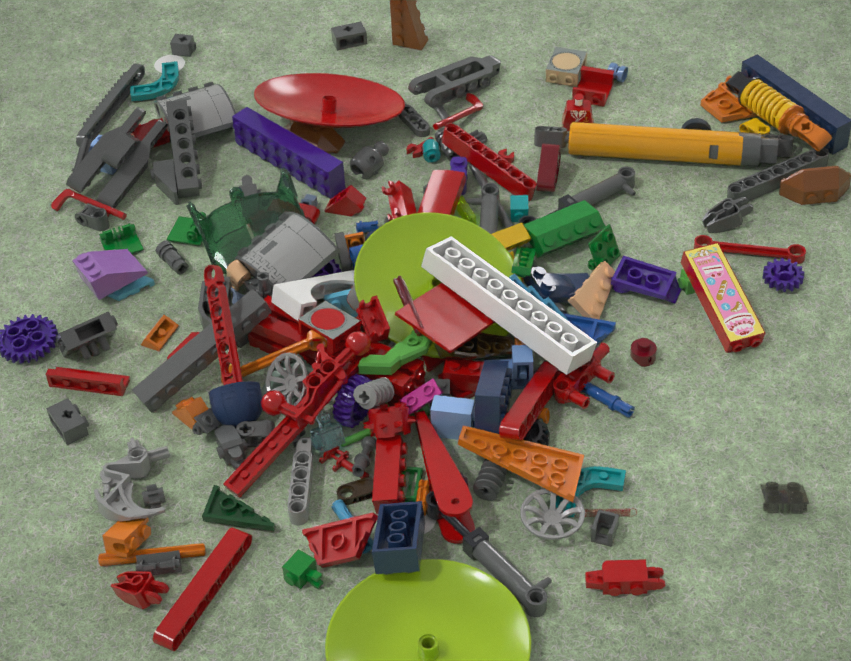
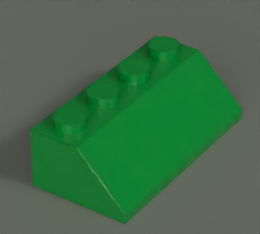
M585 200L524 224L532 238L529 243L532 248L536 249V258L598 234L606 227L599 211Z

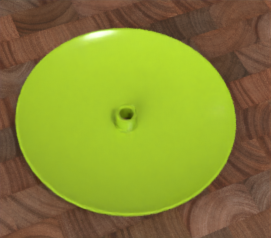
M415 213L393 219L374 231L359 251L354 268V286L359 303L361 300L368 303L371 301L372 296H378L390 326L388 339L397 344L408 337L413 328L395 315V312L403 307V303L398 295L393 279L398 276L402 277L413 300L442 283L421 267L426 248L452 236L509 278V276L515 274L511 273L514 260L506 248L483 228L456 216L441 213ZM495 322L481 333L507 336L510 332ZM434 342L424 356L440 358Z
M421 559L420 571L413 573L401 572L389 575L374 573L362 580L347 593L334 611L329 622L325 640L326 661H529L531 654V634L527 617L516 597L508 588L478 568L442 559Z

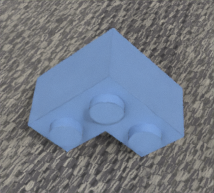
M512 345V359H501L499 361H509V368L512 369V380L510 381L512 390L524 389L533 377L532 349L527 345Z

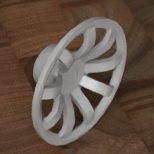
M283 353L276 357L269 367L266 377V393L272 390L283 392L282 394L287 397V403L291 405L292 396L295 395L299 399L293 404L294 406L302 400L306 393L302 381L307 377V370L304 362L298 355ZM291 358H293V359H295V360L297 361V362L293 365V368H291V365H290V359H291ZM285 359L286 370L280 365V361ZM299 366H301L303 374H297ZM276 368L284 378L272 376L274 369ZM271 381L282 383L283 386L271 390Z
M543 488L525 498L520 509V516L523 525L532 534L543 539L557 540L567 538L581 528L585 518V510L577 496L574 497L573 501L577 505L576 508L563 512L570 502L567 499H564L559 507L555 508L556 494ZM551 493L549 508L540 495ZM533 499H535L539 503L542 511L528 504ZM526 511L533 512L538 517H532L527 520ZM572 514H580L578 522L567 518ZM541 523L542 528L539 532L530 525ZM564 524L574 527L566 533L563 531Z

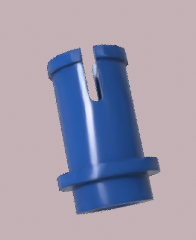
M359 221V223H356V232L368 233L379 228L377 226L378 221Z

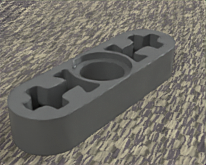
M405 104L404 110L398 117L416 136H428L430 134V125L411 105Z
M344 232L334 233L336 246L341 251L338 255L342 272L351 271V261Z

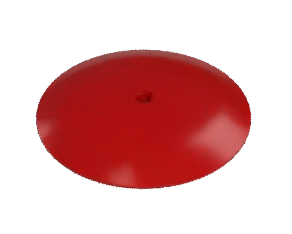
M300 73L284 75L264 81L254 90V99L267 111L293 122L316 127L357 128L370 126L397 117L405 107V102L401 95L391 88L363 78L339 74Z

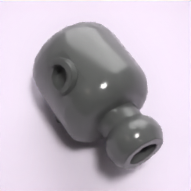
M378 141L374 144V148L371 146L363 147L350 160L352 172L355 175L362 174L363 179H369L373 175L378 174V170L384 165L382 156H386L389 152L388 146L383 141Z

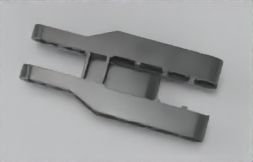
M137 107L122 126L103 134L71 173L66 185L82 193L87 186L91 185V181L96 174L99 175L105 163L115 169H119L96 199V201L115 209L147 169L150 150L164 134L168 124L158 120L144 139L140 141L131 134L142 122L146 111Z

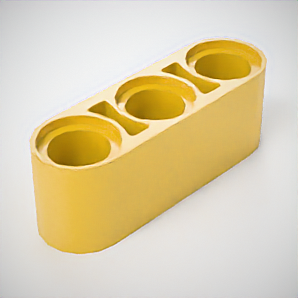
M523 223L491 234L507 251L522 246L532 239Z

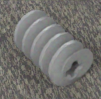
M381 377L357 386L353 396L361 407L371 409L391 401L394 397V388L389 379Z

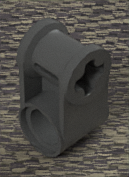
M86 204L81 212L75 214V220L82 226L97 231H105L110 226L106 210L92 204Z
M270 420L244 421L237 425L236 430L241 439L247 438V447H258L274 430L275 423Z

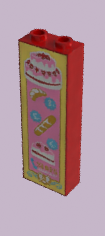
M719 243L683 251L680 263L726 353L732 351L739 352L743 348L750 346H759L763 342L766 333Z

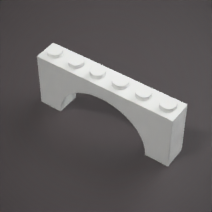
M354 270L274 284L271 302L298 321L302 315L316 307V300L324 298L327 294L351 289L354 285Z

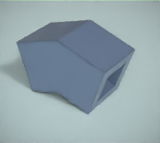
M306 194L304 199H301V203L316 207L318 204L317 196Z

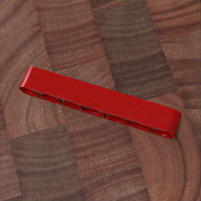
M449 123L445 125L442 136V143L459 156L466 157L470 164L513 195H528V201L533 199L537 185L535 180L456 124Z
M543 361L501 421L499 427L500 438L523 440L554 394L553 382L563 372L550 362Z
M233 527L226 532L153 634V643L171 651L178 649L251 546V534Z

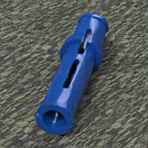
M590 382L584 384L585 387L581 392L605 404L611 411L615 410L627 418L632 416L634 411L631 410H634L635 407L622 401L621 397L614 396Z

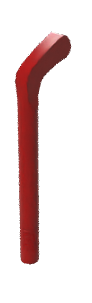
M466 94V100L474 106L433 124L434 130L445 127L446 124L453 123L482 110L483 103L474 94Z
M65 189L51 203L52 209L59 211L68 198H73L85 204L89 203L106 210V213L125 220L127 217L126 213L71 189Z

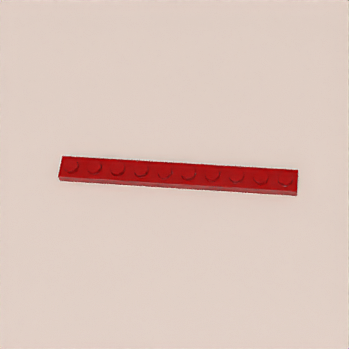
M370 346L369 351L363 356H354L343 367L348 379L359 370L358 365L363 357L375 353L373 347ZM306 395L296 405V407L300 408L302 406V404L306 400ZM326 395L321 399L319 406L322 404L323 399L326 397ZM286 416L223 483L225 488L240 498L301 433L308 423L299 428L294 419Z

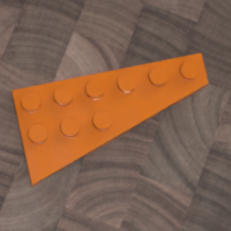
M463 425L458 440L459 446L571 502L574 501L584 459L583 454L526 440L503 439L497 433Z

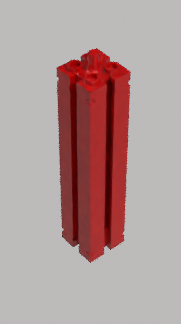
M267 296L264 300L272 312L258 323L248 335L250 346L271 354L307 339L308 332L302 336L299 335L298 321L272 303L271 296ZM314 339L312 341H321L322 339ZM373 342L370 345L375 351L373 355H385L392 349L379 342ZM346 346L338 352H336L335 354H331L327 351V355L335 359L346 348ZM309 349L299 353V355L304 356V360L312 366L316 362L315 358L318 351ZM414 359L402 365L392 375L359 374V370L355 373L366 376L372 381L381 377L389 379L394 388V397L391 401L387 402L389 406H395V403L401 402L400 399L425 384L424 361Z

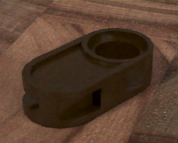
M362 478L339 486L336 491L337 500H343L345 505H351L371 499L374 480L372 478ZM344 492L352 493L347 498L341 496Z

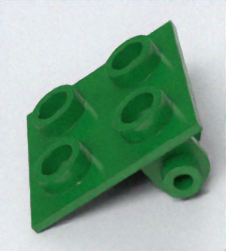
M204 212L197 213L196 218L179 216L166 240L200 246L212 221L207 220L206 213Z
M128 223L123 225L122 231L120 226H118L119 232L112 228L113 233L110 229L99 234L104 250L128 249L131 254L144 250L136 234L134 224Z
M610 224L588 243L593 258L588 261L587 267L593 270L604 261L611 265L621 255Z

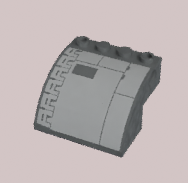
M213 81L204 83V87H190L188 92L176 91L172 93L173 96L166 97V95L156 97L157 100L153 101L158 119L162 118L168 124L167 129L169 133L166 102L185 99L187 100V106H191L192 116H189V120H193L194 130L191 131V135L195 134V138L233 127L232 116L236 114L233 104L224 88L220 84H214Z
M284 212L279 216V221L265 228L266 232L261 236L257 235L251 240L252 243L247 248H241L234 259L239 260L251 273L250 276L257 278L258 273L267 272L269 274V285L272 288V295L274 284L311 278L341 251L311 221L298 213Z

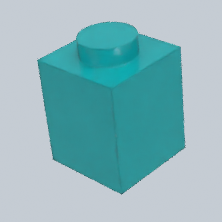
M510 195V220L512 222H519L520 218L529 216L528 195Z

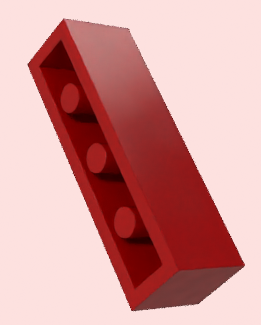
M401 435L377 438L372 495V503L376 514L379 512L380 504L405 502V494L402 491V487H406V478L403 471L407 470L404 455L408 454L407 443H403Z

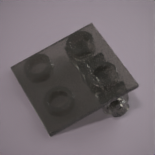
M776 482L760 483L765 501L763 502V511L779 513L780 504V513H783L784 504H786L787 514H790V507L791 513L803 514V512H807L809 501L803 484L789 482L788 484H778Z

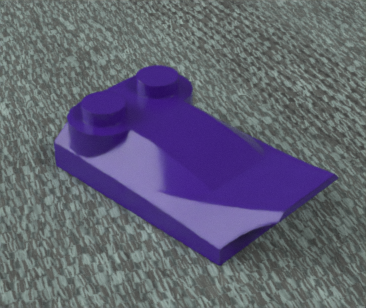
M624 255L611 279V285L618 293L633 291L671 303H676L681 292L676 278L677 272Z

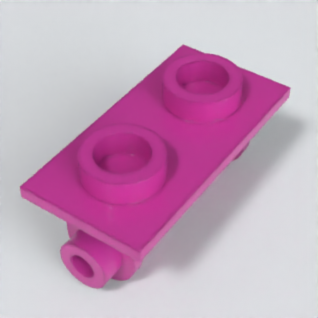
M433 378L400 399V401L407 402L410 415L424 407L425 404L432 402L434 395L441 396L443 391L438 387Z

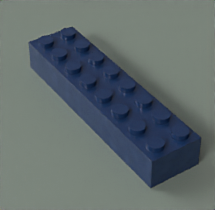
M758 54L742 61V74L749 79L759 77L764 83L777 90L787 99L803 107L804 114L809 117V120L820 128L825 129L831 135L832 140L824 147L828 149L830 154L833 155L848 147L851 131V119Z

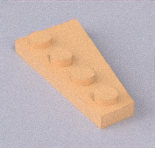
M606 261L601 262L590 274V277L583 282L582 287L577 289L575 295L568 300L583 317L600 319L612 287L611 279L615 273L614 269Z

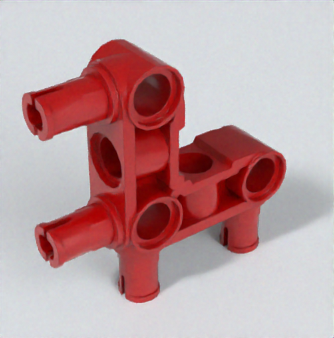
M601 343L594 350L589 362L567 375L561 373L553 382L555 400L558 403L566 404L572 402L586 409L590 404V398L580 393L585 387L584 384L589 383L595 377L608 384L612 383L615 373L601 365V360L610 352V347L606 343Z

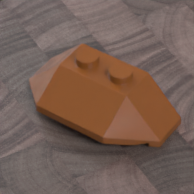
M293 121L284 126L288 131L327 153H338L345 144V140L333 128L310 126Z
M839 166L801 169L788 178L781 180L779 195L801 205L837 202L850 187L851 173Z

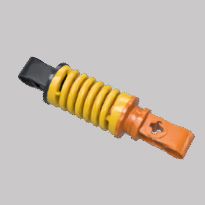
M737 71L725 83L733 93L738 95V102L741 106L754 112L774 128H777L780 133L784 135L790 133L794 137H799L816 151L823 149L832 140L831 135L825 129L820 128L809 120V117L804 114L803 107L787 99L777 90L764 83L759 77L749 79L740 71Z

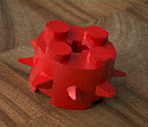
M407 402L395 403V406L389 407L387 403L369 409V421L364 422L363 425L364 428L370 429L371 437L389 438L395 437V434L403 431V435L410 433V424L417 420H415V416H409Z

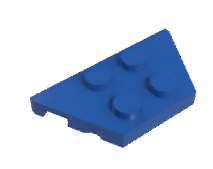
M563 313L571 324L597 342L596 346L616 328V322Z

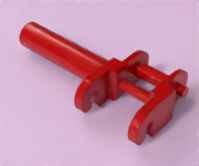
M338 445L332 449L329 448L323 453V458H319V462L322 464L331 458L337 460L336 466L333 465L332 467L334 472L341 467L350 472L353 471L352 467L354 464L346 460L349 458V452L339 450L340 447ZM338 453L341 456L338 458L335 454ZM364 471L363 476L360 478H368L369 473Z

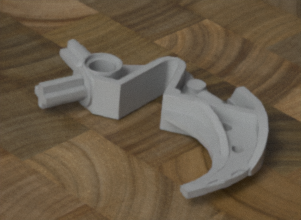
M130 438V442H127L128 455L116 462L105 464L100 472L102 486L104 487V497L101 498L98 489L94 490L100 514L111 521H129L165 513L164 507L144 509L133 502L132 490L134 484L131 478L145 477L151 470L150 462L169 458L168 447L165 446L147 451L146 448L140 446L139 440Z

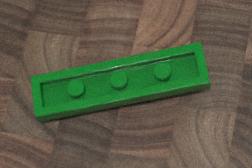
M518 246L511 273H515L518 277L530 276L536 249Z

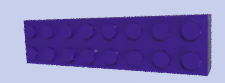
M248 107L232 116L235 141L239 146H243L251 153H255L261 159H265L273 166L280 168L286 174L292 175L298 181H302L310 188L317 190L330 199L346 189L344 165L339 159Z

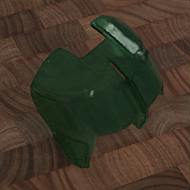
M284 167L280 168V180L276 192H260L244 197L240 187H233L229 191L231 202L213 210L207 217L198 212L191 201L186 205L199 234L202 236L211 265L220 266L223 274H227L226 269L229 264L235 261L234 258L238 255L237 252L243 247L247 248L252 243V238L246 227L247 224H249L254 237L266 232L265 228L268 225L279 221V216L284 212H294L305 217L297 200L298 195L291 175Z

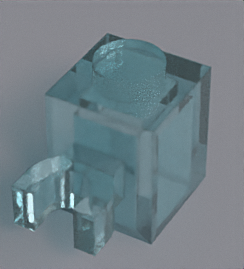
M320 412L315 418L319 427L310 430L312 445L315 449L326 452L346 443L341 424L330 422V414Z

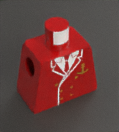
M582 94L574 95V100L566 101L562 117V127L566 128L567 131H570L572 122L594 123L591 101L584 100Z

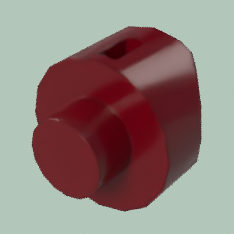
M648 338L636 339L631 344L630 356L641 367L650 366L656 360L657 346Z

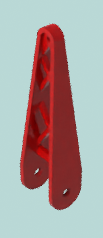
M425 411L415 412L414 416L415 420H417L415 425L427 478L430 482V492H434L439 510L444 515L456 517L472 532L475 530V525L469 512L473 506V499L469 488ZM444 518L437 520L441 535L446 541L455 544L463 543V536L458 531H455L451 524Z

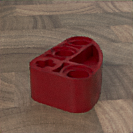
M542 143L536 191L555 192L561 161L560 145Z

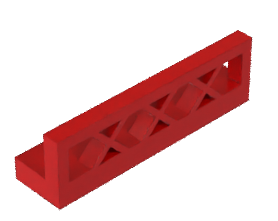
M64 367L48 368L46 372L49 387L123 396L130 382V376Z

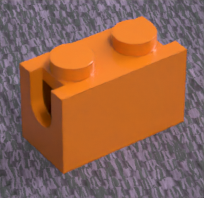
M148 517L129 521H117L102 535L106 553L128 558L151 535V527L147 526L149 522Z

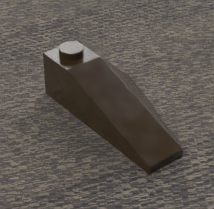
M479 333L451 353L436 343L434 345L440 358L465 360L512 354V345L514 343L511 337Z

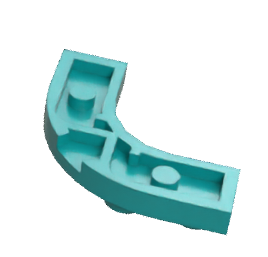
M178 61L162 63V75L157 81L145 85L130 86L131 101L157 99L156 97L170 92L179 81Z
M601 466L582 468L575 496L579 498L585 491L593 488L623 491L626 470ZM556 495L555 508H558L565 498ZM570 501L563 512L576 508L577 505Z

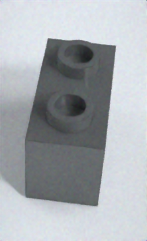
M361 21L331 28L332 41L337 51L367 44V33Z
M68 398L46 408L50 422L66 445L89 435L87 430L89 423L86 417H81L78 406L72 404Z

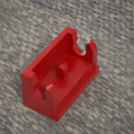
M377 295L372 296L371 301L368 303L361 300L359 308L356 309L364 332L370 338L371 343L388 339L390 326Z

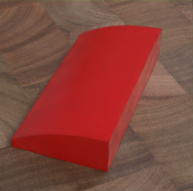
M433 170L417 213H441L454 216L467 180L465 173L453 170Z

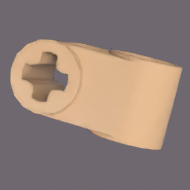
M239 260L233 261L226 269L227 277L231 278L232 287L236 291L243 285V282L251 279V273Z

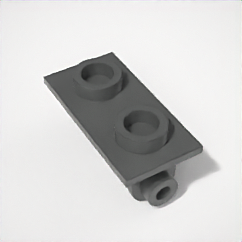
M212 408L194 417L196 423L193 425L192 431L197 435H201L204 432L207 434L222 424L216 419Z
M180 550L136 555V571L151 572L152 575L182 572Z

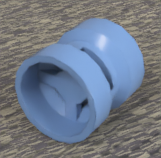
M612 62L607 69L614 71V79H617V81L623 83L626 80L628 67H620Z

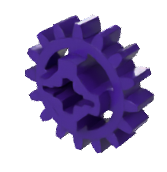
M783 258L780 261L773 259V263L767 262V266H764L762 279H765V284H769V288L775 287L776 291L782 289L783 292L789 289L792 292L794 287L799 289L800 284H803L805 272L802 271V266L797 267L798 262L791 263V259L784 261Z

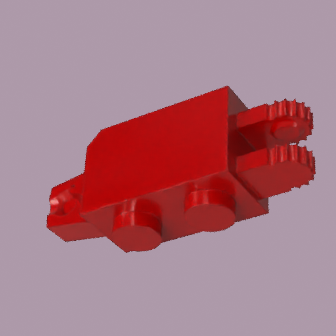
M646 559L606 560L602 564V570L585 572L586 588L602 590L603 595L618 596L620 594H632L637 596L647 594L648 590L663 589L665 587V580L660 577L664 575V570L660 567H647Z

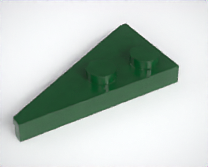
M213 486L202 515L204 522L275 531V523H272L269 518L259 516L252 507L242 501H238L233 495H227L220 491L219 486Z

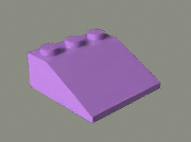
M128 249L91 251L80 254L72 260L80 278L98 300L148 274L147 270Z

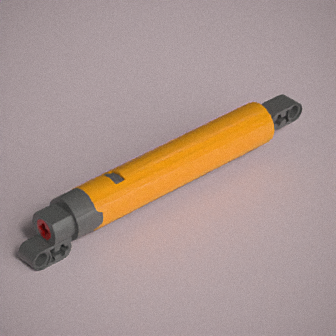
M572 122L569 133H567V129L564 127H535L534 145L542 147V143L560 145V148H565L566 144L569 143L570 155L758 167L759 163L776 164L777 156H792L794 137L775 134L761 135L760 133Z

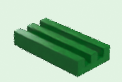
M407 467V470L403 471L405 477L406 472H410L405 502H416L419 489L418 484L422 479L423 468ZM415 472H418L414 489V495L410 496Z

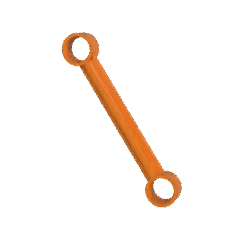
M311 330L307 334V339L241 366L242 377L271 366L276 357L283 353H294L297 355L309 349L318 351L316 347L320 343L324 344L326 348L327 339ZM314 339H322L321 341H312ZM229 365L230 373L232 372V365Z

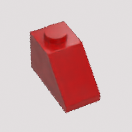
M350 185L331 198L324 211L326 213L351 217L356 213L362 212L365 207L366 197L354 186Z

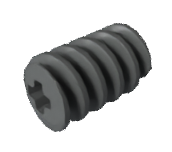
M484 459L476 482L473 485L474 493L483 500H495L502 487L507 469Z

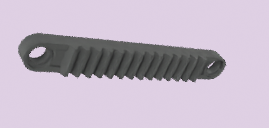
M134 63L127 72H123L120 79H117V83H114L111 91H108L105 98H102V102L98 103L99 106L95 107L96 110L92 111L93 114H89L90 118H86V122H83V127L76 137L78 147H80L82 138H88L93 141L130 95V86H137L144 77V65Z

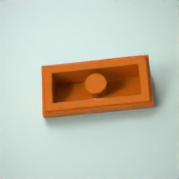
M163 315L145 337L141 345L160 351L179 325L166 315Z

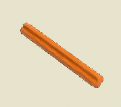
M204 543L139 549L135 550L128 558L100 553L98 562L100 566L137 563L136 555L180 550V558L204 556L206 548Z

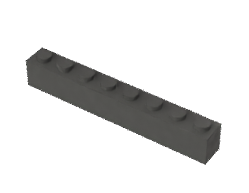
M253 289L230 307L236 343L272 312L266 301ZM212 323L132 389L134 394L151 413L160 408L164 402L175 395L177 391L218 358Z

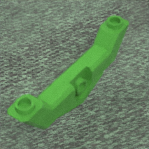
M412 330L408 337L402 342L397 343L385 355L363 357L358 365L359 374L392 375L402 365L427 354L433 341L423 334L417 336L415 331Z

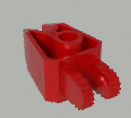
M126 571L116 577L119 583L110 585L122 601L142 610L148 608L151 604L159 605L162 597L158 593L166 594L170 589L164 582L156 581L151 572Z

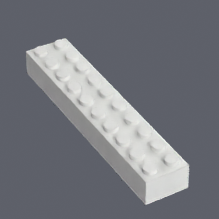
M452 236L426 248L422 268L545 360L553 364L561 372L567 375L591 360L597 344L595 340Z

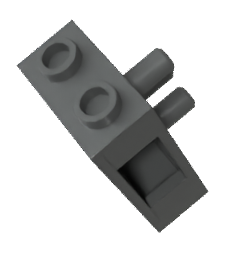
M108 311L60 332L56 338V343L63 357L80 351L84 360L90 359L91 354L87 347L90 348L93 356L96 357L100 355L96 345L98 342H100L104 351H108L111 347L107 338L113 336L117 330V320Z

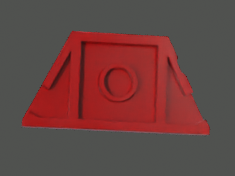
M372 512L302 529L303 535L309 542L308 546L314 553L317 565L325 568L359 560L378 519V515Z

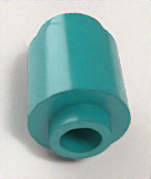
M427 139L422 146L424 160L428 163L437 162L441 157L439 143L434 139Z

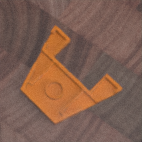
M731 75L726 78L724 83L721 82L715 91L712 90L701 100L700 104L721 123L758 116L746 107L741 106L738 98L726 86L725 83L732 77Z

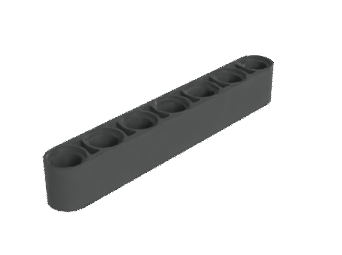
M826 148L820 151L812 149L733 182L728 186L727 198H732L734 201L740 197H746L748 201H751L779 189L782 179L788 178L801 169L827 167L829 151Z

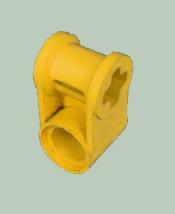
M753 118L740 124L739 131L763 135L770 133V127L762 123L758 118Z

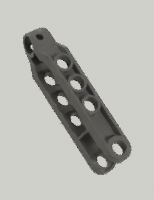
M492 55L483 58L470 56L412 79L408 90L414 95L427 93L424 102L431 108H436L466 96L468 93H473L490 86L491 78L500 72L501 61Z

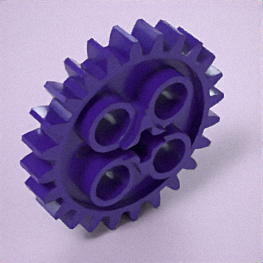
M32 314L28 318L27 315H24L23 319L17 317L15 322L10 320V325L4 324L5 330L0 329V355L2 358L5 357L6 361L12 360V363L17 362V360H19L20 364L24 360H27L28 363L31 362V359L38 361L39 356L44 358L45 352L51 353L50 348L56 347L58 330L53 320H48L47 316L42 318V315H39L35 318L34 314Z

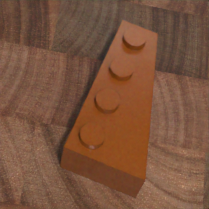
M390 0L392 44L422 51L428 42V36L424 32L425 27L420 19L421 14L416 6L417 1Z

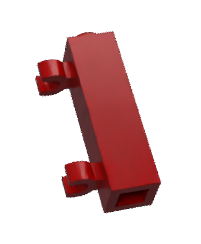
M389 180L390 188L381 187L383 194L388 195L392 213V215H387L389 221L417 213L412 190L399 180L394 184L393 181Z

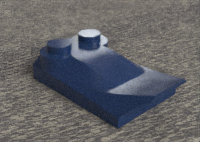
M533 267L530 276L523 277V280L527 287L532 285L543 299L549 297L553 303H569L570 297L575 295L576 290L581 288L583 282L590 276L588 273H547L542 267Z

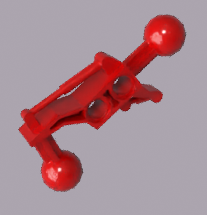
M361 331L351 333L346 339V348L335 359L327 355L324 344H318L316 347L318 350L315 358L316 362L312 364L313 371L302 381L307 391L306 400L302 406L298 408L287 403L284 394L280 391L272 390L262 397L261 407L263 411L271 416L282 413L294 419L299 428H302L306 423L313 425L315 418L325 405L330 402L342 384L348 383L343 367L354 356H363L369 351L371 345L370 338ZM326 395V397L323 399L322 404L319 406L321 399Z

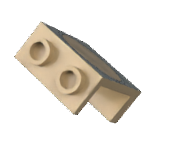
M555 47L546 68V82L577 87L579 72L582 66L587 65V51Z

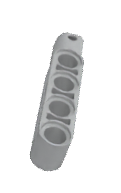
M302 437L298 440L296 452L293 456L287 506L290 522L296 526L305 524L309 516L314 471L312 441L310 437Z

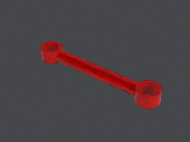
M699 235L694 239V249L703 247L701 246L703 244L719 243L723 252L786 258L787 260L791 259V263L798 262V264L803 263L806 256L805 247L799 244L790 245L788 248L718 242L713 241L707 235Z

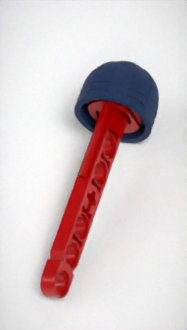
M208 265L204 269V281L207 287L208 303L223 380V386L210 390L208 394L212 412L222 426L232 425L236 429L237 425L241 422L258 420L262 413V392L259 382H243L227 291L223 284L225 282L223 271L218 265ZM213 269L215 270L214 278H212ZM216 288H218V296H217V297L215 296V290H216ZM220 307L222 308L221 316H219L218 310ZM226 345L229 346L228 354L225 352ZM230 364H232V372H231V373L229 372V365H230Z

